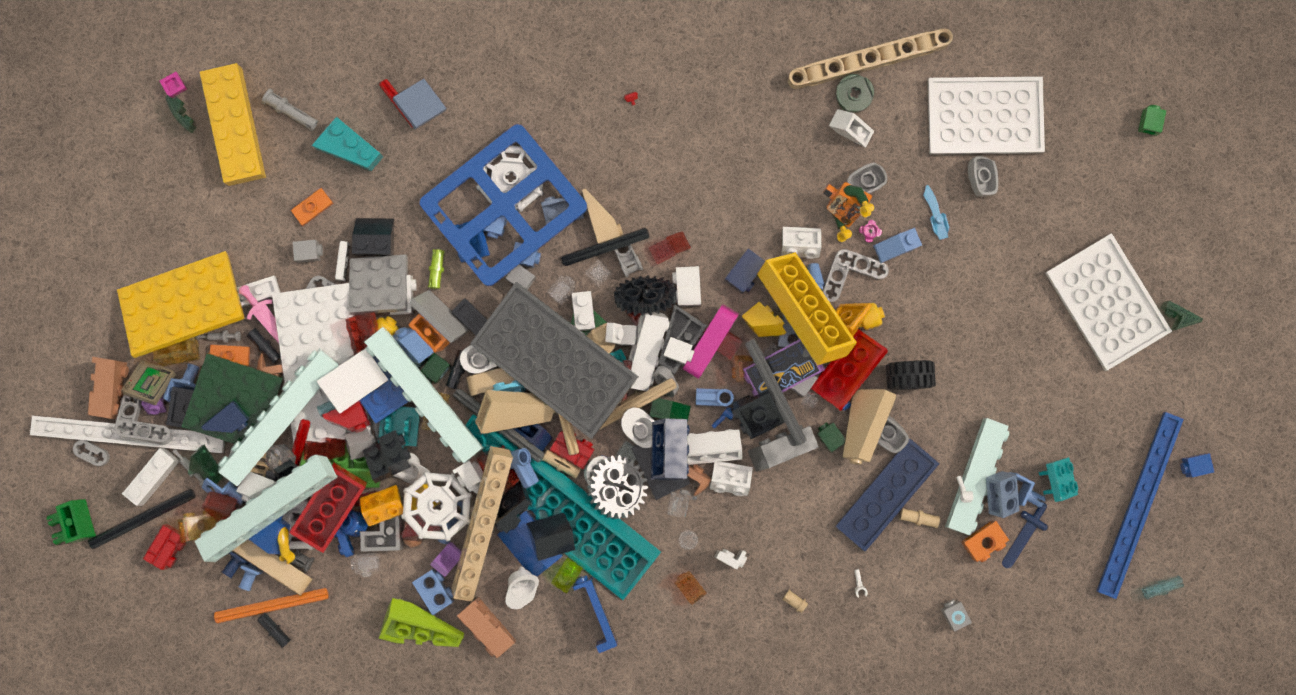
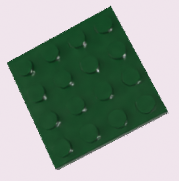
M207 353L181 427L233 444L237 441L241 442L245 437L243 434L250 425L254 427L258 422L256 420L258 415L263 410L266 412L271 405L269 403L278 394L283 377ZM233 400L249 417L246 421L248 425L239 432L237 429L230 433L207 431L201 428L205 422Z

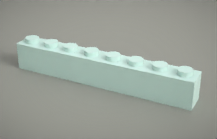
M382 327L365 341L367 352L372 357L376 356L379 359L378 365L384 372L388 370L392 375L390 379L396 387L401 386L404 390L403 396L409 402L413 401L415 403L417 413L429 420L427 425L433 432L438 431L442 436L439 438L445 447H451L454 451L452 455L458 462H468L483 449L478 440L386 328Z
M320 348L317 352L315 350L311 352L307 358L309 360L305 366L301 365L294 373L296 377L284 384L282 387L283 392L280 396L276 395L270 401V408L266 412L263 410L256 418L258 422L254 427L250 425L243 434L245 435L241 442L237 441L231 448L232 453L228 457L224 456L218 463L220 466L218 472L236 486L241 483L320 389L317 381L339 366L334 359Z
M320 455L311 456L307 463L294 468L290 475L277 480V484L264 489L260 496L247 501L243 508L233 511L230 517L217 522L216 527L203 532L195 543L204 562L218 561L337 478L328 458Z

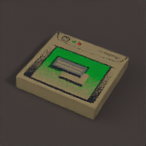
M141 360L121 392L124 395L156 406L166 391L171 378H174L176 374L172 370Z

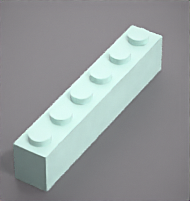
M983 418L962 477L966 491L973 492L972 502H962L959 486L945 527L966 535H970L971 532L974 533L977 527L976 517L978 514H981L984 506L982 501L984 496H987L986 477L996 473L997 468L995 464L1002 456L1003 449L1001 447L1003 441L1006 442L1008 439L1009 431L1007 430L1009 426Z

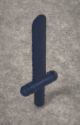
M1046 503L1042 507H1038L1033 515L1027 511L1021 512V517L1027 522L1002 560L1003 567L1011 568L1036 528L1042 531L1048 529L1047 524L1040 520L1047 509Z

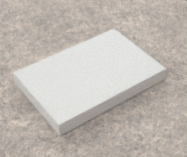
M364 349L322 377L317 383L340 414L388 381V378L372 356Z

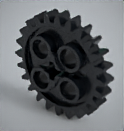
M649 275L646 278L639 276V279L632 277V281L625 280V284L620 283V287H616V291H614V301L617 304V308H621V311H626L627 314L634 312V316L638 313H641L642 316L645 313L651 316L652 312L660 314L659 310L666 311V307L671 308L672 304H675V300H677L674 283H670V280L664 281V277L657 279V276L650 278Z

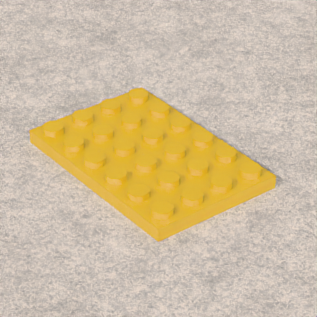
M226 251L117 289L131 356L134 358L245 319L230 259Z

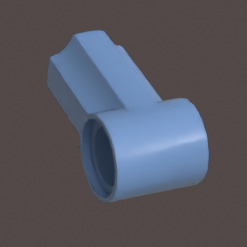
M696 389V405L728 407L734 399L732 392L728 389ZM722 393L730 395L731 399L728 403H722L719 400Z
M526 448L510 451L513 457L510 469L515 470L523 487L528 488L536 484L539 480L530 464V452Z

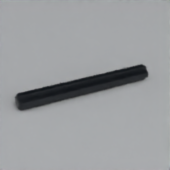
M642 228L563 255L561 257L562 264L569 266L648 239L650 237L649 231L646 228Z

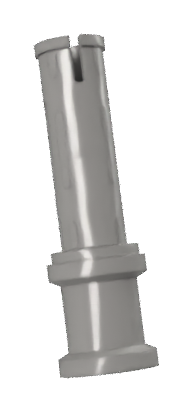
M268 89L262 98L264 105L268 104L277 113L286 114L311 131L314 130L317 125L316 123H318V120L288 103L287 98L278 96L272 89Z

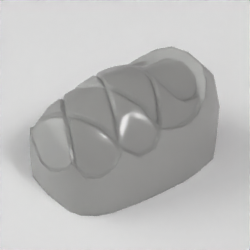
M984 156L972 158L967 168L973 192L976 196L982 197L995 194L998 191V172L995 161Z
M874 162L852 173L848 177L847 183L861 187L863 191L871 194L886 184L887 174L883 167Z
M888 416L878 443L890 452L898 453L907 445L909 435L894 418Z

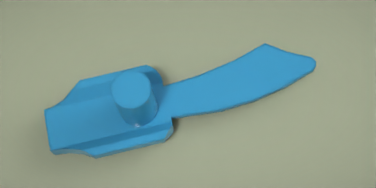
M926 185L923 196L933 214L930 218L933 232L939 240L948 238L950 227L946 214H940L937 199L929 185Z

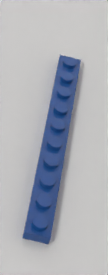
M1163 412L1096 592L1117 599L1184 419Z

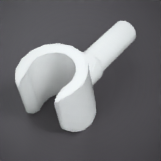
M961 476L956 477L960 486L961 501L964 503L972 502L973 492L966 491Z
M859 569L855 570L857 581L855 594L859 598L858 591L863 589L865 596H867L868 592L861 582Z

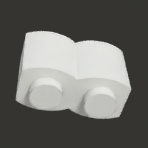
M699 266L676 267V272H672L673 283L677 284V300H675V303H678V307L701 306Z

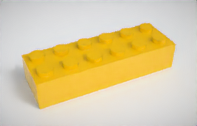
M235 63L200 71L223 182L228 186L266 178L242 68Z
M796 252L766 260L757 275L815 363L821 365L846 357L857 342Z

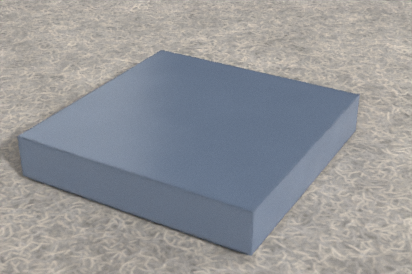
M425 79L397 94L392 99L415 130L447 109Z

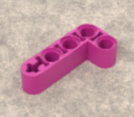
M724 304L721 305L694 349L691 362L687 361L683 370L698 379L700 378L739 313Z

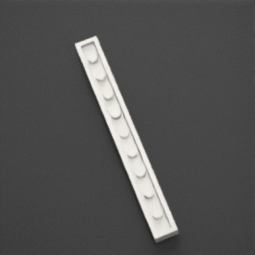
M32 416L30 435L214 453H224L225 447L224 440L196 431L169 429L172 432V440L166 445L122 439L115 433V423ZM126 425L120 429L123 433L125 430L134 432V430L128 429ZM148 428L140 429L138 435L140 437L146 436L149 431ZM153 429V435H158L161 439L163 436H167L164 431L162 434H156Z

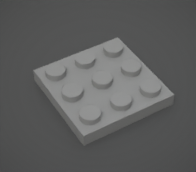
M406 254L350 259V315L407 311L406 275H408V257Z

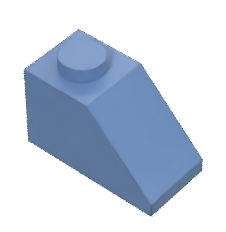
M915 228L874 245V249L880 263L915 250L922 246V243Z
M403 327L398 329L392 336L414 362L420 363L434 353L432 348L415 330Z

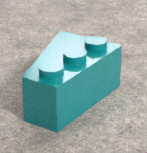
M338 117L331 122L312 144V147L318 151L372 171L383 158L380 152Z

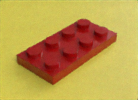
M859 329L853 336L857 343L846 357L831 361L810 388L840 411L888 352L887 348Z

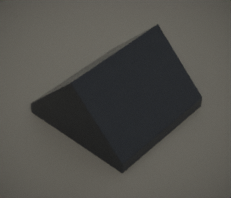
M564 513L526 524L537 561L575 550L573 531Z

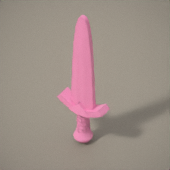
M241 286L239 294L243 295L253 307L249 311L247 319L251 320L252 315H254L279 343L276 319L266 306V304H272V300L257 302L256 298L250 293L249 286Z

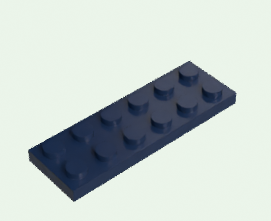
M909 439L907 445L895 454L835 527L866 552L940 463L913 440Z

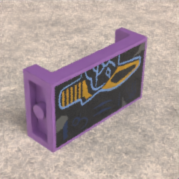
M800 339L765 357L782 392L825 370L822 364L817 365ZM755 363L743 369L745 380L748 384L751 383L754 389L752 391L754 396L768 390Z

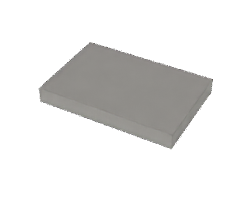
M430 290L414 297L410 301V305L450 343L464 336L470 330Z

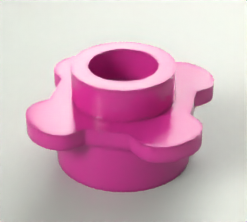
M869 220L868 224L859 228V232L865 236V241L869 243L876 236L879 237L882 234V230L878 228L874 220Z

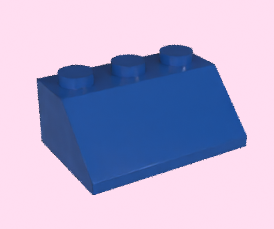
M526 510L520 515L521 522L515 529L510 530L508 533L503 531L497 535L525 570L531 572L532 575L539 576L560 559L563 554L537 561L526 525L536 520Z

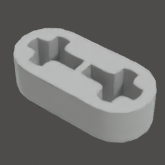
M658 366L653 373L657 385L670 378L676 382L672 372L664 366ZM677 382V388L665 394L666 396L674 397L679 390Z
M79 440L73 446V452L77 457L93 465L104 466L109 462L110 455L108 451L87 440ZM85 444V448L90 452L80 453L81 449L79 446ZM103 453L102 457L104 460L97 462L98 458L93 456V454Z

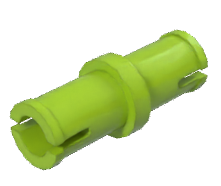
M433 249L431 266H429L428 288L440 289L441 274L444 272L442 266L445 251Z

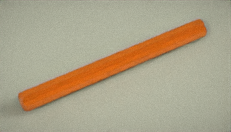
M327 588L304 592L301 596L295 594L214 613V619L216 623H222L326 600L329 594Z

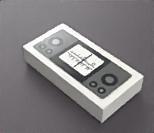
M341 241L339 245L335 274L336 280L346 282L350 243Z

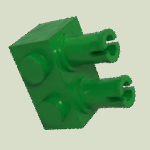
M86 499L71 500L55 506L57 512L47 516V520L52 519V521L48 522L49 526L61 525L62 531L52 534V539L58 538L53 540L55 545L63 542L66 544L81 542L96 536Z

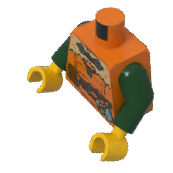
M844 182L839 189L828 184L823 191V194L830 198L827 210L831 212L838 229L841 230L837 233V239L839 242H844L852 236V232L846 229V227L849 228L860 215L864 218L870 216L874 210V205L869 203L872 195L863 191L861 187L853 186L847 182Z

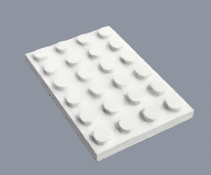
M1043 77L928 78L929 154L1044 153Z
M1112 233L1045 273L1105 371L1172 332Z

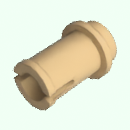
M790 589L782 599L794 607L796 612L802 613L808 605L805 602V598L801 599L791 592Z

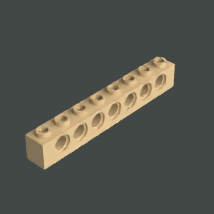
M490 446L451 587L454 599L473 602L513 459L508 449Z

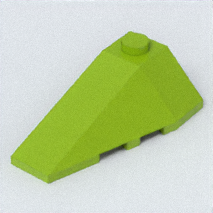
M392 598L388 606L379 639L404 644V639L416 640L417 645H422V642L430 640L435 646L459 647L464 637L462 631L420 607Z

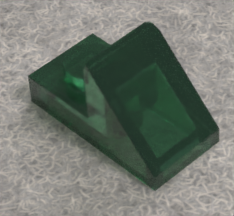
M1171 301L1163 302L1160 308L1165 311L1164 314L1173 319L1177 317L1171 328L1172 331L1200 323L1203 320L1200 316Z
M201 445L191 455L188 475L199 473L203 480L208 478L215 484L224 477L218 472L219 466L205 445Z

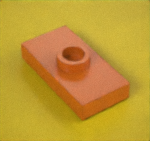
M320 188L294 207L291 212L300 224L304 226L334 203L325 191Z
M210 345V354L249 366L250 347Z

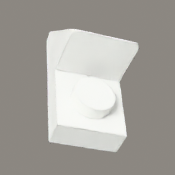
M607 323L605 342L623 346L635 345L637 326Z

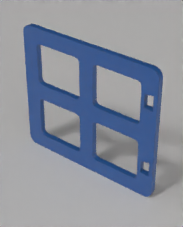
M519 124L508 129L420 199L422 209L486 286H493L587 211L586 201L526 129ZM518 143L536 164L537 169L507 193H503L484 171V167L512 144ZM469 178H473L492 201V204L464 227L458 229L438 204ZM545 181H549L569 204V207L541 230L535 232L515 209V205ZM439 212L446 219L442 224L434 216ZM503 216L524 242L498 264L490 268L470 245V241ZM475 257L483 264L478 269L471 261Z

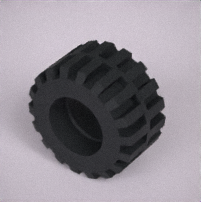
M917 360L887 364V389L910 390L936 386L935 363L930 360Z

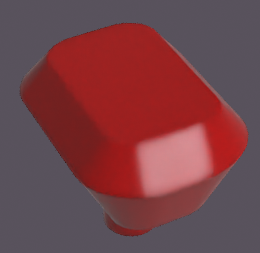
M634 91L624 95L625 101L635 105L634 100L638 99V93Z

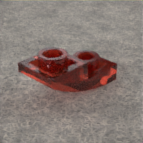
M326 437L325 443L306 441L303 460H308L314 455L325 456L328 459L345 456V439Z

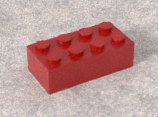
M334 462L332 467L337 478L312 495L289 532L322 553L328 547L367 485L366 481Z

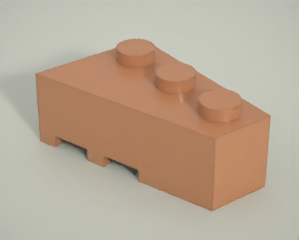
M92 357V363H96L95 374H91L94 387L93 391L89 393L88 415L117 419L121 406L119 404L120 398L124 395L121 392L124 387V378L128 376L129 372L127 362Z

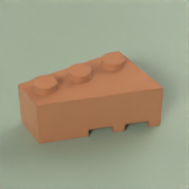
M479 597L457 615L461 622L473 632V636L486 646V651L492 657L495 655L498 658L516 642L514 637Z

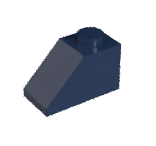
M233 400L205 422L201 428L207 431L230 433L237 429L239 432L248 425L246 421L249 417Z
M539 424L512 428L541 451L545 449L553 438Z

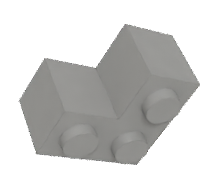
M401 515L380 522V530L360 532L361 551L402 550L403 519Z

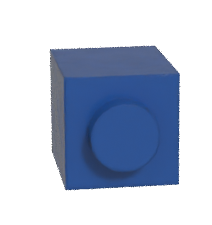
M1210 453L1182 458L1183 463L1180 464L1182 473L1186 474V477L1192 478L1214 473Z

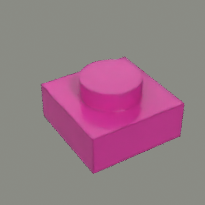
M177 72L160 80L170 99L187 90Z

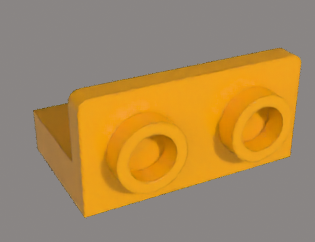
M397 485L360 498L361 513L368 526L403 514V505Z

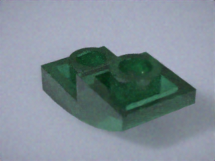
M167 95L165 97L166 102L174 117L186 130L193 133L196 127L193 125L194 120L188 115H184L187 111L183 107L185 103L176 96L171 98Z

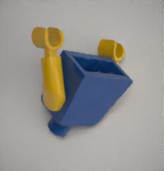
M282 515L249 538V540L268 554H281L279 560L282 562L286 560L287 564H290L295 560V555L289 548L290 524L282 519L284 516Z

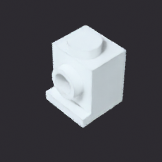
M470 461L452 470L454 474L459 473L460 476L457 477L462 487L466 486L469 492L480 486L478 483L481 482V479Z

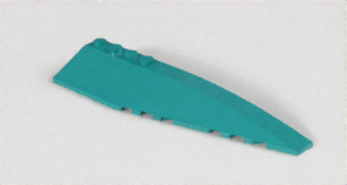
M474 414L465 425L482 445V451L486 454V459L490 446L510 451L519 449L497 431L481 433L475 422L477 416ZM531 458L530 464L539 481L526 488L531 502L527 509L536 515V520L564 513L572 528L575 545L574 551L564 554L620 599L624 600L660 555L661 551L620 518L615 519L614 516L608 518L607 514L602 515V508L596 510L597 503H591L593 497L588 496L586 491L564 474L557 471L556 468L545 461L536 462ZM514 469L509 470L507 477L510 488L520 481Z

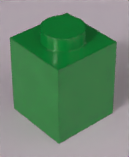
M1149 105L1143 109L1138 132L1155 136L1162 133L1167 110H1163L1157 105Z

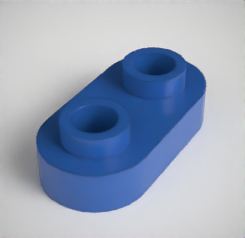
M339 528L334 537H337L339 540L338 549L340 554L345 555L346 558L355 555L349 536L342 533Z

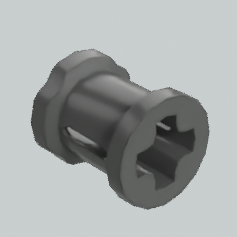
M297 549L294 553L295 560L290 564H294L303 569L304 573H307L315 558H309L300 553L301 550Z

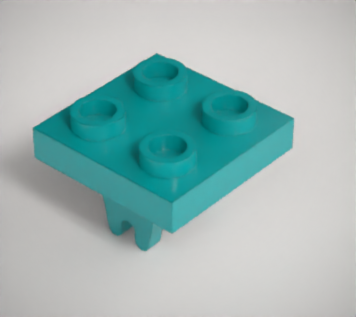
M400 407L380 421L378 438L396 430L398 435L402 433L406 441L404 446L417 447L420 415L413 407Z
M1069 457L1047 463V470L1038 472L1039 476L1049 475L1052 489L1043 491V494H1053L1055 502L1078 495V484L1073 475L1074 467Z

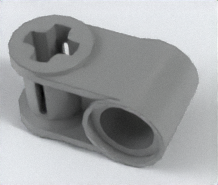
M628 245L629 250L625 254L619 253L618 249L615 250L626 278L637 270H643L641 262L631 245Z

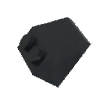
M356 218L352 234V254L355 256L394 255V218Z

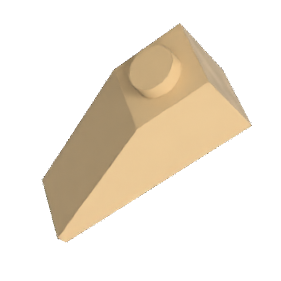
M583 189V196L587 203L597 242L601 243L623 235L621 225H616L615 219L586 189Z

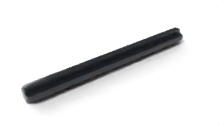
M188 489L89 539L88 544L91 549H95L191 501L196 497L192 489Z

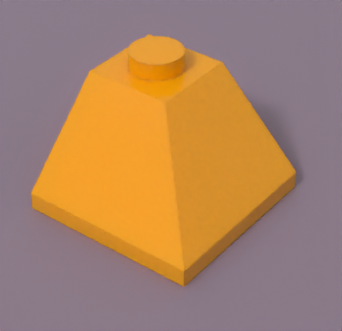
M840 304L835 310L852 336H854L870 310L871 304Z

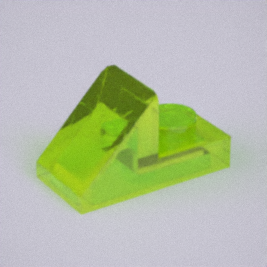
M566 558L551 584L567 594L583 570V567Z

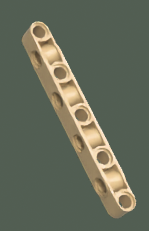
M939 29L811 63L792 70L788 77V84L793 89H800L844 78L850 74H858L928 55L947 48L953 39V35L948 29ZM938 36H944L947 42H940ZM902 46H908L911 52H904ZM865 56H872L874 58V62H867ZM829 66H836L838 72L832 73L829 70ZM794 75H798L801 77L802 81L800 83H796L793 81L792 77Z

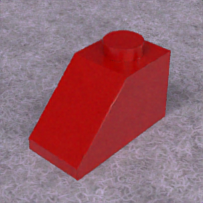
M360 401L340 414L336 409L323 414V418L327 422L351 432H362L367 426L371 425L364 406Z

